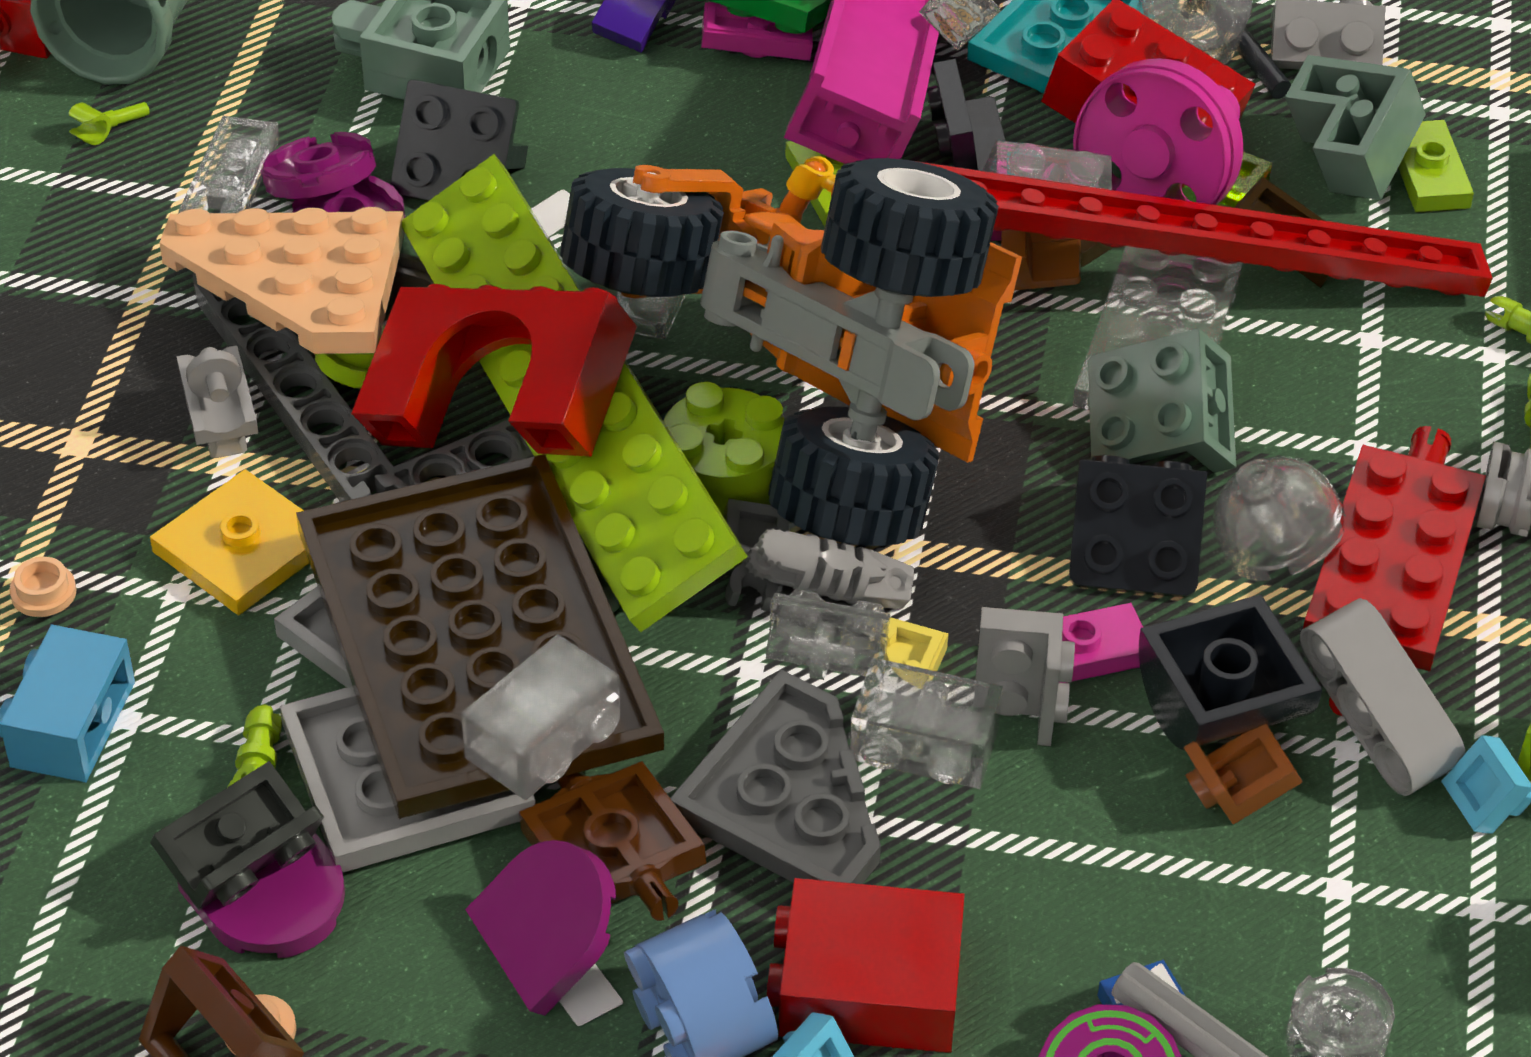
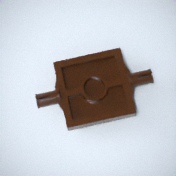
M643 761L611 774L589 777L582 771L555 778L561 787L560 791L548 800L519 811L521 831L531 845L556 840L568 842L592 852L606 865L614 881L616 899L611 900V904L633 895L639 896L649 910L651 917L657 921L664 920L663 911L668 918L676 912L679 904L677 898L672 895L664 882L707 864L705 844Z

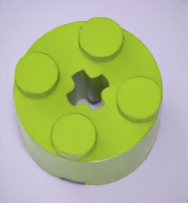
M700 382L690 386L686 391V397L677 402L668 411L664 418V423L722 516H724L728 498L771 505L768 492L785 420L782 404L771 396H760L737 388H721L712 382Z

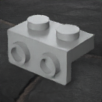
M1275 0L1270 17V28H1272L1270 58L1278 68L1300 70L1307 55L1383 65L1386 6L1372 5L1368 0H1341L1339 3L1317 0Z

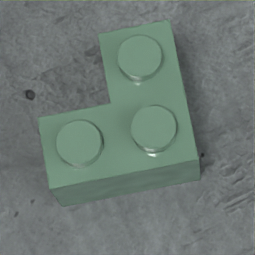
M1307 55L1285 96L1301 140L1315 143L1313 151L1329 192L1381 200L1426 115L1411 69Z

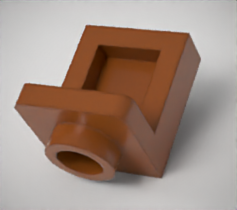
M1267 724L1241 734L1207 756L1197 742L1193 741L1184 747L1196 767L1185 774L1195 793L1206 809L1218 803L1233 825L1303 782Z

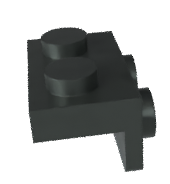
M268 761L155 833L150 844L199 911L216 899H219L223 906L235 902L258 884L259 880L254 874L274 861H277L281 868H285L303 857L316 845L312 836L324 816L316 805L305 811L274 766Z

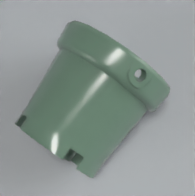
M31 0L30 13L39 38L55 59L74 73L105 85L132 84L154 71L171 44L173 24L189 0Z

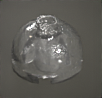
M1271 457L1247 462L1228 480L1220 490L1215 502L1213 521L1219 547L1228 565L1240 577L1255 581H1268L1271 578L1267 571L1278 570L1287 566L1292 576L1307 570L1324 559L1341 541L1344 528L1340 519L1342 515L1345 517L1346 515L1336 490L1326 476L1314 466L1297 458Z

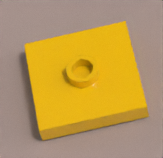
M244 469L151 535L152 552L239 616L309 564L298 531L296 512L304 510Z

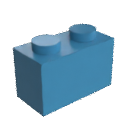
M51 624L39 649H32L28 654L23 669V680L13 699L7 698L0 708V738H3L10 767L87 782L135 684L127 639Z

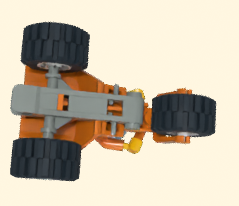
M813 156L807 159L804 164L796 166L786 183L789 191L782 201L780 208L771 206L773 197L771 192L763 188L743 191L744 189L722 170L663 169L652 165H638L635 169L609 168L583 173L579 175V178H575L571 186L560 248V256L563 258L562 262L572 269L573 272L595 284L619 291L622 296L629 298L702 294L700 304L705 309L704 317L708 321L721 326H738L746 330L752 336L750 348L753 352H759L762 346H764L777 358L776 365L782 371L798 377L849 405V407H817L794 412V416H788L784 420L768 492L770 496L769 502L773 508L778 510L777 513L785 520L794 523L795 526L809 533L841 543L885 546L905 543L907 539L917 537L920 530L923 529L939 462V452L934 446L967 463L974 459L983 418L978 416L977 413L984 384L992 370L991 355L1004 303L1012 302L1022 256L991 242L999 207L994 196L970 179L947 169L921 162L892 158H875L847 163L835 175L833 174L834 167L829 160L821 156ZM824 188L831 192V202L825 230L807 229L801 224L802 215L810 201L817 199Z

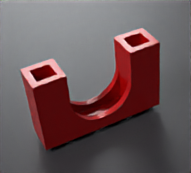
M430 284L427 287H400L351 414L381 445L433 448L453 393L465 373L481 358L497 349L515 344L532 345L530 362L509 417V423L537 454L591 457L637 325L620 306L614 295L599 288H586L583 291H555L542 286H535L530 290L501 289L492 285H482L478 289L450 288L442 284Z

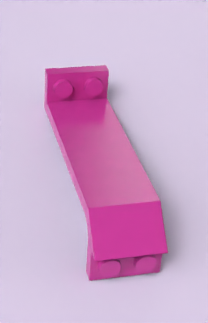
M831 0L809 81L789 121L784 138L844 164L875 158L901 159L921 119L940 31L928 18L927 11L939 3L946 2V0Z

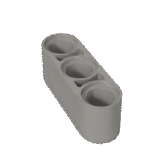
M1361 598L1356 599L1302 629L1300 645L1305 658L1384 780L1394 791L1403 796L1410 795L1448 773L1466 753L1465 747L1457 729L1382 615L1371 603Z

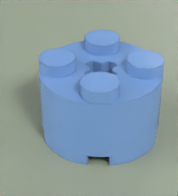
M716 909L708 913L696 916L636 944L635 947L624 952L628 968L639 987L632 992L645 1024L650 1030L661 1026L669 1040L668 1043L663 1045L666 1057H745L778 1040L777 1024L768 996L758 1000L757 991L752 980V976L757 975L758 972L742 940L722 912L716 914Z

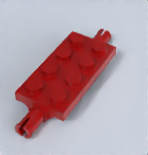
M1420 426L1412 434L1408 455L1362 444L1304 620L1303 629L1352 601L1361 598L1371 603L1382 615L1414 666L1418 669L1431 671L1486 475L1444 465L1452 445L1449 434L1438 428L1434 442L1430 445L1427 444L1431 426ZM1330 697V708L1334 713H1336L1339 716H1342L1341 712L1339 711V709Z

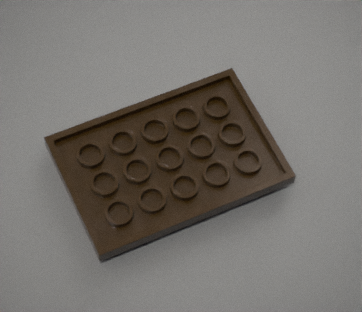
M545 454L296 512L298 531L399 819L664 750V731Z

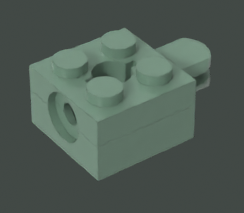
M349 0L340 4L332 14L335 49L339 52L361 57L364 90L405 100L407 83L410 80H420L482 92L510 51L507 0H386L381 7Z

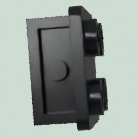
M1111 455L1093 456L1092 460L1080 459L1076 478V503L1069 567L1071 583L1080 588L1183 598L1193 595L1198 586L1207 471L1192 470L1191 465L1175 461L1156 462L1154 466L1129 464L1128 459Z

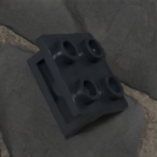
M410 80L407 83L390 184L401 195L431 200L493 154L496 155L507 171L508 169L525 168L528 146L513 143L519 102L511 98L420 80Z

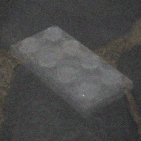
M1126 246L1074 389L1073 406L1090 410L1088 359L1094 354L1200 328L1214 342L1220 345L1242 276L1243 263L1227 264L1213 258L1185 254L1171 256L1157 250Z

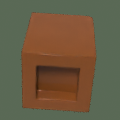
M1016 230L1001 231V247L1022 256L1014 291L1076 285L1080 283V239H1052L1037 233Z

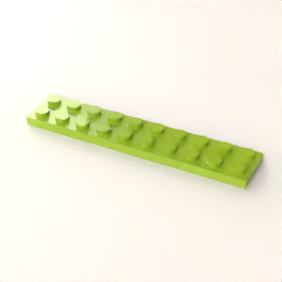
M495 154L474 169L468 171L456 182L402 220V229L434 284H442L450 288L478 289L482 285H492L501 289L530 290L532 287L542 286L555 291H582L568 267L562 262L560 254L507 169ZM515 344L502 347L479 360L510 415L530 362L532 345ZM625 360L592 456L545 455L579 535L629 621L642 632L748 556ZM527 443L534 456L542 455L537 454L536 451Z

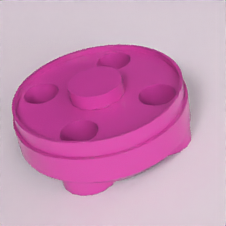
M1157 58L1127 64L1103 80L1093 90L1078 115L1074 129L1073 149L1076 166L1084 185L1190 201L1183 194L1181 188L1182 184H1185L1194 192L1196 202L1213 205L1219 204L1235 184L1242 164L1243 136L1239 122L1240 106L1238 100L1229 89L1217 85L1200 70L1179 61ZM1123 84L1130 86L1135 92L1137 104L1129 101L1125 96ZM1198 107L1209 113L1213 121V128L1206 126L1200 120ZM1108 160L1114 162L1119 167L1121 179L1114 176L1110 171Z

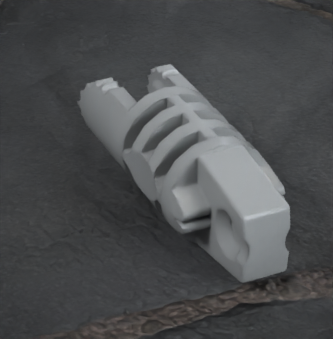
M767 529L758 538L759 542L748 551V557L744 560L747 563L745 567L749 569V573L754 574V577L758 576L762 580L766 578L770 582L793 587L796 591H808L812 595L820 597L824 595L836 601L844 600L853 605L903 609L910 601L912 594L913 566L868 548H856L852 544L844 542L840 544L835 540L820 539L812 534L803 535L787 530L783 532L780 529Z

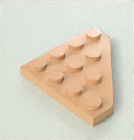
M365 207L355 212H326L321 208H305L295 213H268L266 210L259 208L245 209L238 213H209L202 209H189L179 214L169 215L159 242L162 263L176 272L187 268L196 273L198 285L225 301L234 297L246 303L248 315L275 331L287 327L298 334L299 345L314 354L375 353L405 235L402 229L404 215L403 211H385L378 207Z

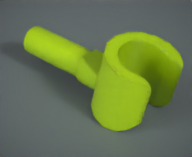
M80 102L71 107L69 116L82 124L77 128L69 130V133L86 143L99 145L107 138L111 127L149 115V107L146 102L102 113L90 105Z

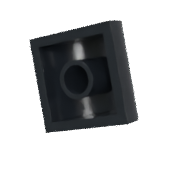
M1261 594L1140 628L1139 662L1150 706L1165 735L1181 750H1185L1184 747L1193 741L1197 742L1199 746L1241 735L1265 724L1271 726L1309 715L1319 705L1322 693L1321 686Z

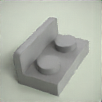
M982 607L973 710L995 712L1004 716L1018 714L1039 716L1037 745L1051 746L1054 722H1067L1069 683L1059 682H1072L1075 642L1062 641L1063 613Z

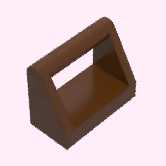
M180 945L162 967L139 1037L140 1044L151 1057H190L174 1037L197 1009L236 1054L235 1057H302L305 1054L223 958Z

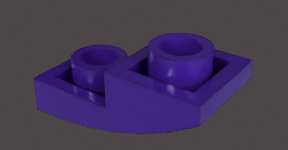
M604 0L592 21L593 33L642 53L661 17L667 18L676 0Z

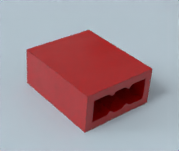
M794 878L791 906L778 905L776 912L774 948L785 949L784 964L770 963L767 984V996L771 1007L779 1008V1037H784L787 1032L796 1031L812 1012L833 1016L847 1043L951 1053L965 894Z

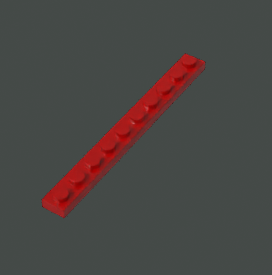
M930 164L960 174L994 196L997 200L996 204L999 206L993 229L995 231L1016 230L1043 234L1052 239L1073 238L1100 242L1115 248L1129 246L1157 250L1171 256L1185 254L1213 258L1227 264L1241 262L1269 266L1283 272L1297 270L1325 274L1339 280L1353 278L1382 282L1395 288L1410 286L1438 290L1441 293L1452 296L1466 294L1485 297L1493 280L1481 243Z

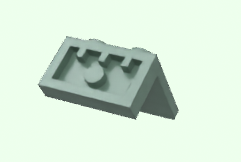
M1200 328L1094 354L1089 357L1091 460L1093 456L1111 455L1126 458L1129 460V464L1187 451L1213 473L1236 468L1231 356Z

